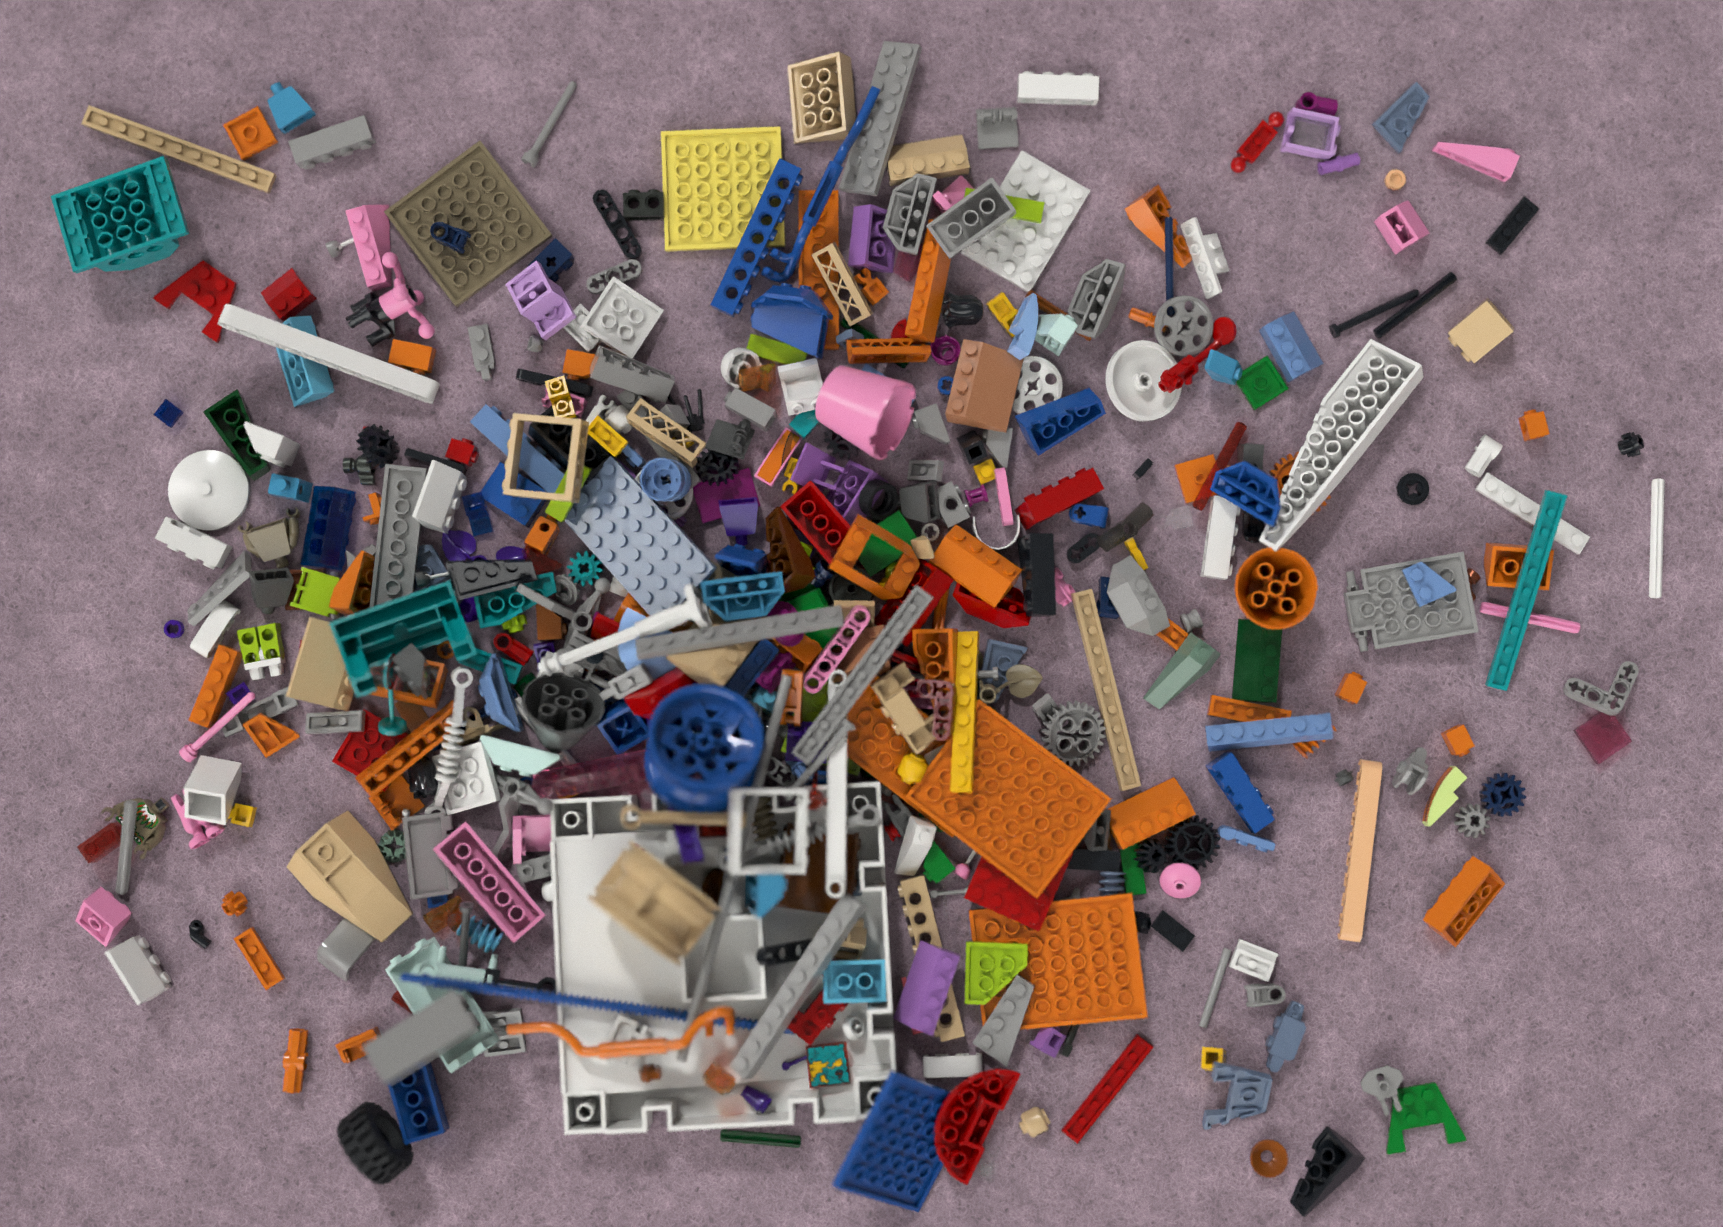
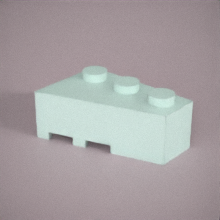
M1063 314L1039 315L1035 341L1059 356L1078 327L1076 320L1069 315L1064 316Z

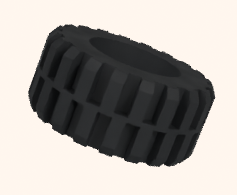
M364 1102L340 1120L337 1126V1137L339 1138L340 1146L344 1149L343 1152L348 1156L349 1161L357 1168L360 1174L362 1173L372 1183L378 1185L388 1184L412 1164L414 1156L411 1144H404L400 1126L389 1115L390 1113L374 1102Z

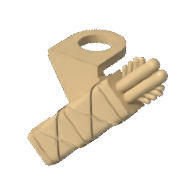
M466 707L463 709L462 716L463 720L467 721L465 733L458 735L463 738V741L456 743L465 746L480 740L481 735L490 736L492 735L491 732L506 726L502 724L491 727L488 724L483 725L479 712L473 707ZM467 712L474 714L475 721L468 718Z

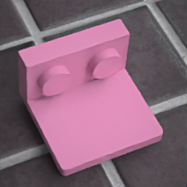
M959 176L941 193L938 190L932 195V203L941 213H944L964 198L966 188H974L963 176Z
M550 815L513 816V864H521V856L525 855V852H550Z

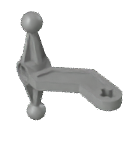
M606 578L598 579L595 582V592L578 608L577 612L521 583L516 591L545 608L572 620L568 627L564 647L557 651L561 655L576 631L584 636L588 634L592 626V618L595 612H598L602 594L607 593L611 585ZM581 615L588 618V624L585 627H581L577 622Z
M493 768L497 786L504 793L499 803L504 829L492 853L500 862H505L513 854V816H524L521 804L537 806V810L541 814H548L553 810V803L548 798L541 799L529 784L516 777L498 775V771Z

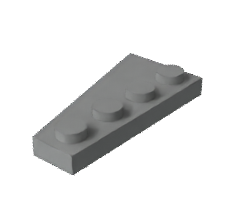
M244 550L203 596L189 607L187 611L188 623L195 626L249 578L251 556L247 551Z
M1019 974L1016 975L973 1041L974 1045L1006 1067L1035 986Z

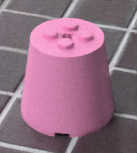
M841 365L829 374L822 385L816 402V419L877 460H883L887 458L889 450L894 451L909 427L914 412L911 404L912 399L916 398V391L914 386L908 382Z

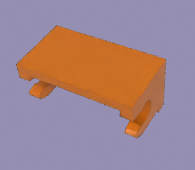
M378 1026L335 1045L343 1063L347 1062L348 1064L367 1055L362 1046L381 1035Z

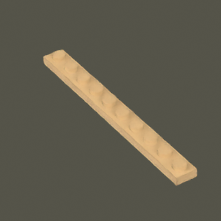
M90 105L81 123L91 129L270 194L277 176L267 170Z
M1088 589L1072 593L1071 597L1101 717L1104 719L1103 725L1106 727L1105 733L1119 789L1124 791L1139 787L1141 783L1093 590Z

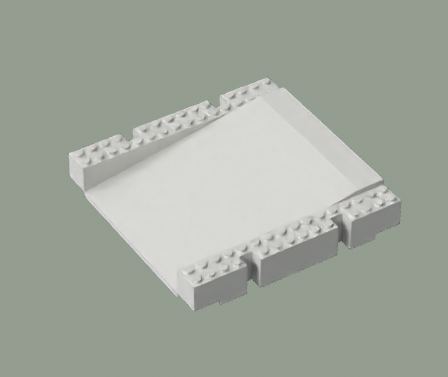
M879 781L847 783V818L857 815L861 807L865 805H873L879 811V819L875 824L870 826L862 823L850 825L847 827V834L859 832V839H861V848L857 852L859 868L855 872V879H860L862 895L855 897L867 905V908L860 917L864 919L863 928H867L866 946L860 960H885L886 1002L849 1003L842 1012L839 1010L834 1016L836 1021L833 1025L822 1030L811 1046L796 1034L783 1033L755 1077L751 1079L742 1078L729 1065L753 1029L748 1031L747 1028L742 1030L741 1027L736 1029L734 1026V1035H727L724 1025L718 1027V1024H715L713 1026V1037H706L705 1027L703 1026L691 1042L686 1062L677 1061L678 1050H671L667 1054L641 1055L639 1060H636L634 1067L626 1064L629 1056H624L621 1062L612 1058L600 1059L599 1056L582 1057L565 1040L559 1037L565 1135L647 1132L653 1123L652 1110H667L668 1131L792 1125L796 1116L795 1103L813 1102L814 1123L850 1122L867 1118L891 1070L896 1072L882 806ZM827 784L803 785V788L808 789L809 799H811L810 804L807 805V813L810 815L809 825L814 829L815 821H817L819 826H822V819L825 818L827 821ZM637 794L552 799L553 810L550 812V853L557 994L561 992V995L567 993L570 996L573 994L574 997L577 995L583 997L585 995V998L591 996V999L597 997L598 1000L603 998L604 1001L609 999L611 1002L615 999V1002L621 1000V1003L627 1001V1004L633 1002L634 1005L639 1003L640 1006L651 1004V1007L657 1005V1008L663 1006V1009L669 1007L670 1010L675 1008L676 1011L680 1008L681 1011L686 1009L689 1012L714 920H712L689 951L687 957H680L679 960L682 963L678 966L625 928L588 898L590 894L594 896L597 893L593 889L598 886L620 857L624 848L626 850L631 848L628 845L630 841L639 844L640 848H644L648 854L664 865L665 844H677L673 825L641 823L635 829L626 828L621 821L620 812L626 805L638 806ZM652 794V811H669L668 806L661 802L655 794ZM746 795L742 800V811L744 812L747 805L745 801L748 800L749 795ZM760 795V797H771V801L767 805L773 806V809L769 811L775 814V817L771 820L776 821L777 825L773 828L778 829L777 835L782 839L783 825L787 822L795 823L796 806L780 807L779 795ZM871 809L863 812V818L866 821L874 819L875 814ZM629 811L625 814L624 820L626 822H634L638 819L639 814L636 811ZM695 825L700 845L724 846V850L727 848L728 836L700 837L699 825ZM751 826L745 851L768 844L767 840L754 842V839L759 837L758 834H752V831L757 829V826ZM775 835L771 838L772 842L775 841ZM775 850V857L772 858L771 853L768 852L742 861L741 865H779L780 853L778 850ZM724 859V865L727 867V862ZM665 865L701 893L702 884L707 874L714 868H721ZM724 871L719 902L726 881L727 871ZM738 875L699 1014L716 1007L729 1006L735 1010V1019L739 1016L740 1019L745 1017L746 1020L751 1018L752 1021L755 1019L759 1021L798 961L773 966H761L756 960L758 949L775 944L814 938L829 914L773 906L762 918H757L745 908V875ZM798 945L796 947V954L799 956L801 947ZM843 946L839 948L841 951L856 952L854 948ZM784 948L780 950V957L782 959L785 957ZM772 954L765 955V959L773 957ZM834 958V959H836L837 961H849V960ZM822 975L799 1009L803 1014L823 988ZM563 1003L557 1005L558 1025L572 1032L586 1047L598 1046L599 1043L607 1041L618 1014L638 1022L635 1029L638 1032L641 1031L643 1025L650 1027L648 1039L665 1037L667 1040L680 1039L686 1021L683 1022L682 1019L677 1021L676 1018L665 1020V1017L659 1019V1016L653 1018V1015L647 1017L646 1014L641 1016L640 1013L636 1016L635 1013L629 1015V1012L623 1014V1011L617 1013V1010L611 1012L610 1009L608 1011H605V1009L600 1011L599 1008L593 1010V1007L587 1009V1006L581 1008L580 1005L575 1007L574 1004L571 1007L569 1004L563 1006ZM850 1015L859 1017L864 1024V1033L856 1041L848 1039L843 1032V1021ZM844 1044L850 1082L834 1085L819 1084L817 1087H811L809 1059L790 1066L788 1070H783L781 1065L783 1062L789 1063L807 1055L809 1047ZM650 1063L659 1065L662 1073L660 1080L649 1081L650 1083L641 1081L638 1070H642V1066ZM747 1085L768 1094L769 1098L772 1099L770 1106L764 1113L757 1112L741 1096L742 1091Z

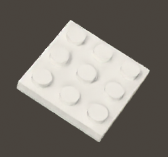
M613 276L580 327L618 353L633 359L664 310Z
M482 742L462 747L461 750H455L460 753V757L453 758L459 762L457 766H452L457 769V773L450 774L455 776L456 780L450 783L444 798L447 815L500 801L501 798L491 760ZM441 754L432 756L436 774L442 773L437 770V766L444 765L438 762L439 758H445Z

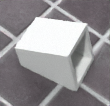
M201 755L184 786L185 818L226 825L241 781L242 763Z

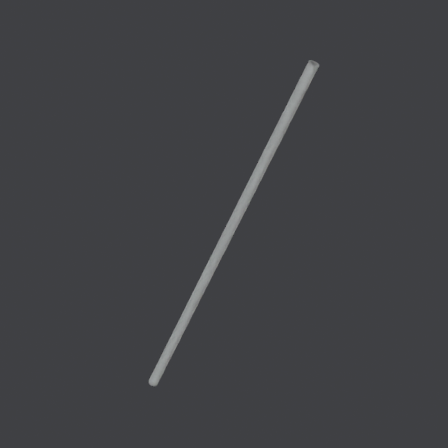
M782 675L752 787L763 786L792 677ZM749 795L745 809L747 813L746 827L741 829V853L745 851L760 795ZM727 873L719 902L721 911L716 913L683 1035L693 1021L699 1017L738 875ZM691 1043L686 1048L678 1050L677 1061L686 1062Z

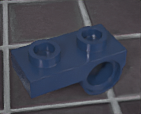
M1101 576L1099 578V598L1096 603L1099 617L1118 619L1120 616L1106 593L1110 577Z

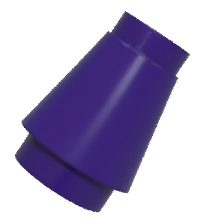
M748 1085L741 1093V1096L757 1112L764 1113L772 1102L768 1094Z

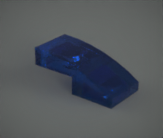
M482 492L462 496L473 536L476 537L494 532Z

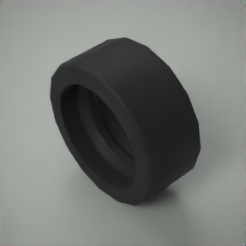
M879 479L869 481L863 487L859 496L861 511L875 520H883L889 517L895 510L898 502L896 488L890 483ZM884 489L885 496L881 506L873 510L872 502L877 492Z

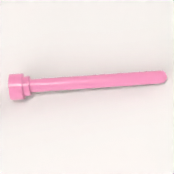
M249 692L193 744L185 745L180 749V756L185 761L192 762L197 757L199 749L255 699V693Z

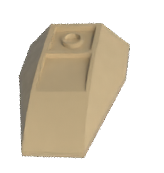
M349 811L327 822L294 853L287 865L290 872L315 899L380 942H384L413 915L375 839Z

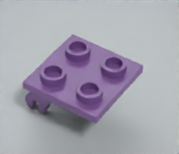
M805 443L790 480L801 486L806 485L811 480L821 492L825 488L840 493V488L825 483L830 469L848 475L849 470L834 465L836 458L809 443Z

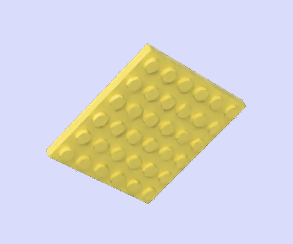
M781 127L661 131L665 251L737 249L779 158L782 159ZM783 180L780 181V182H779V185H778V186H779L780 188H782V189H783ZM778 198L770 201L772 207H778L781 204ZM766 216L762 219L761 223L766 226L770 225L772 218ZM784 220L782 223H778L776 230H778L773 242H769L767 247H785ZM755 235L753 238V242L756 244H760L764 240L762 235Z

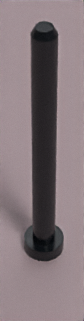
M1417 289L1409 291L1339 325L1334 323L1329 326L1333 337L1337 338L1341 335V332L1418 297L1419 291Z

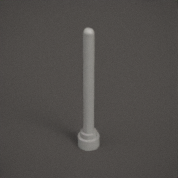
M571 81L568 84L532 149L523 154L521 160L524 163L528 164L529 162L531 167H536L539 161L538 153L576 89V82Z

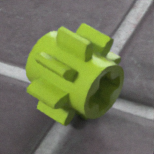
M518 614L502 624L503 630H509V634L523 631V625L528 624L526 616Z

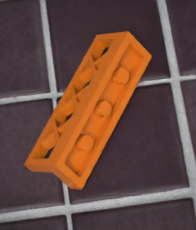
M911 338L846 340L849 364L927 362L931 354L930 345L916 342ZM912 344H920V346H911V345H912Z

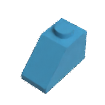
M1210 349L1204 367L1206 372L1213 380L1236 385L1237 380H1240L1242 376V368L1239 362Z

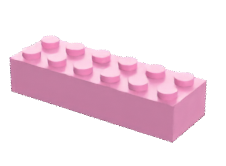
M466 822L461 824L432 849L512 943H515L546 916Z

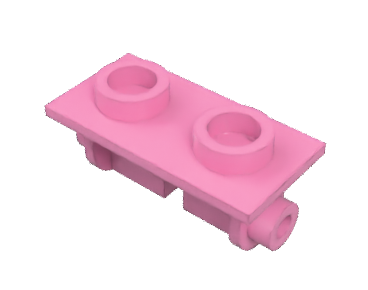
M1056 567V601L1064 607L1073 601L1071 594L1075 593V590L1070 584H1066L1063 580V573Z

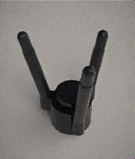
M698 389L699 417L697 414L692 413L688 396L684 395L689 415L686 418L690 423L686 429L691 433L702 430V424H705L701 389ZM669 394V396H668L669 402H670L672 405H676L675 401L673 400V398H672L671 395Z

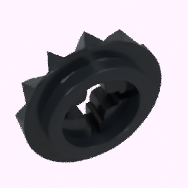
M1417 473L1404 475L1399 479L1396 486L1397 496L1400 497L1402 502L1409 505L1422 503L1429 494L1427 480ZM1418 483L1415 488L1418 494L1412 493L1408 495L1410 489L1407 485L1413 486Z

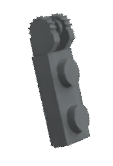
M894 794L892 795V800L899 806V809L892 812L888 803L884 801L881 804L889 814L888 817L904 838L909 817L913 815L906 805L902 804L897 795Z

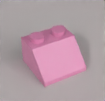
M100 887L83 901L76 922L107 947L129 921L132 912H130L125 904H121L116 900L110 891Z

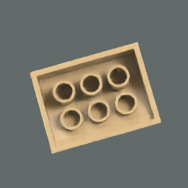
M835 52L788 65L794 143L845 139L856 120L851 57L841 52Z
M707 606L712 626L754 620L753 618L724 621ZM694 622L689 630L700 629L701 627ZM759 640L668 655L666 659L699 684L723 687Z
M309 617L286 696L334 709L349 711L354 690L329 622Z

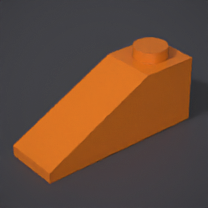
M567 349L562 373L567 376L568 380L579 382V379L590 378V366L595 354Z

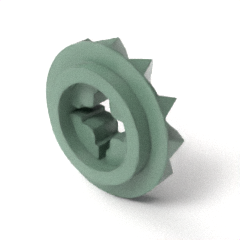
M391 830L386 832L378 844L385 860L393 863L406 859L403 831ZM395 840L396 844L403 846V848H398L393 852V848H389L386 845L392 844Z

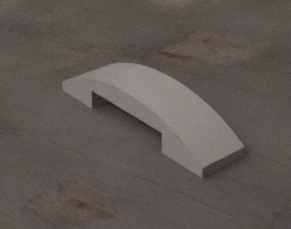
M288 687L265 699L245 707L222 728L225 737H229L244 731L243 723L260 712L270 718H274L296 707L299 703L297 699L286 696Z

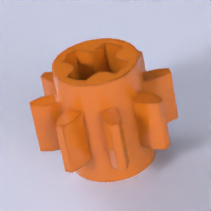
M230 891L222 899L224 903L221 904V907L228 916L235 914L239 917L247 909L245 905L248 904V900L241 892L234 894L233 891Z

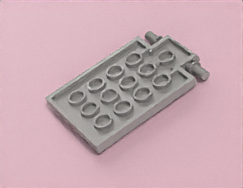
M1464 552L1361 569L1363 590H1359V585H1356L1354 571L1346 572L1348 586L1346 587L1347 592L1343 593L1350 633L1355 632L1360 652L1368 651L1367 630H1371L1374 650L1479 632ZM1422 561L1454 586L1457 591L1419 607L1402 570Z

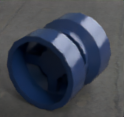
M820 560L816 564V568L813 569L816 577L810 583L817 588H822L825 585V581L834 576L835 571L828 568L829 564L826 561Z

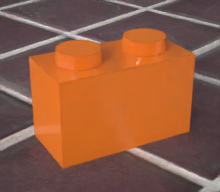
M393 339L388 363L403 369H411L414 373L425 376V372H432L436 350L431 346Z

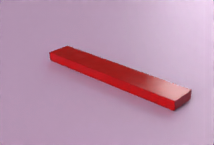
M1136 1034L1061 1131L1078 1144L1154 1047L1140 1035Z

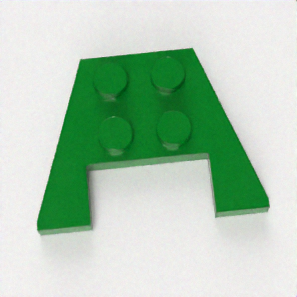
M1435 1082L1397 1088V1097L1402 1111L1398 1112L1395 1109L1394 1101L1392 1100L1386 1154L1406 1152L1402 1130L1443 1123L1448 1144L1466 1141L1464 1133Z

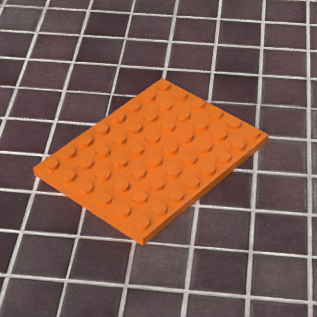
M979 699L976 703L973 793H952L950 791L952 736L927 767L921 782H916L905 798L1038 898L1111 801V798Z
M1132 893L1052 901L1040 932L987 908L969 910L972 941L1028 943V965L1018 974L1035 986L1020 1030L1148 1018ZM1014 978L986 1005H980L983 1026Z

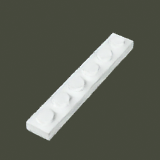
M1486 472L1475 490L1534 527L1540 505ZM1560 519L1554 540L1574 553L1580 554L1590 537Z

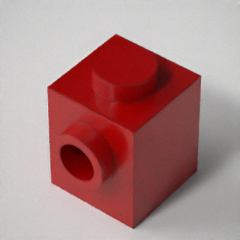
M451 438L445 457L471 467L473 463L477 462L479 452H477L478 448L473 445V441L462 438L461 441Z

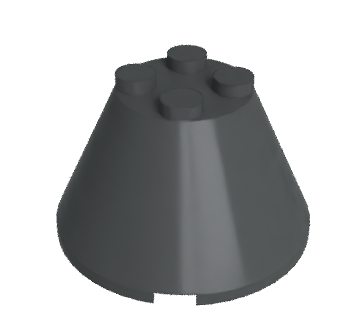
M553 673L551 676L542 675L532 680L523 692L522 707L539 742L555 754L573 748L601 721L604 715L605 700L603 701L599 695L601 693L600 690L591 682H587L584 678L574 675V678L561 676L562 673Z

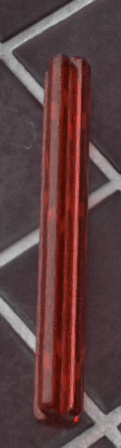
M1236 422L1192 504L1196 510L1202 511L1213 492L1210 488L1215 473L1225 469L1247 429L1244 423Z

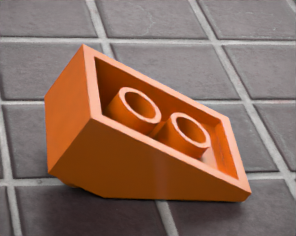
M360 551L334 587L330 598V608L345 616L369 608L375 561L373 555L366 551Z

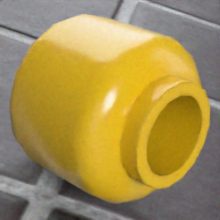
M914 752L904 755L897 770L899 775L902 776L901 780L907 784L921 782L928 767L925 762L926 759L919 754L916 755Z

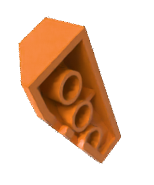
M958 629L912 630L913 651L915 657H917L919 669L924 679L949 681L955 685ZM926 683V689L929 694L931 692V685ZM946 685V688H937V692H944L946 694L950 692V688H947ZM930 699L934 709L935 699ZM943 705L940 711H949L947 705Z

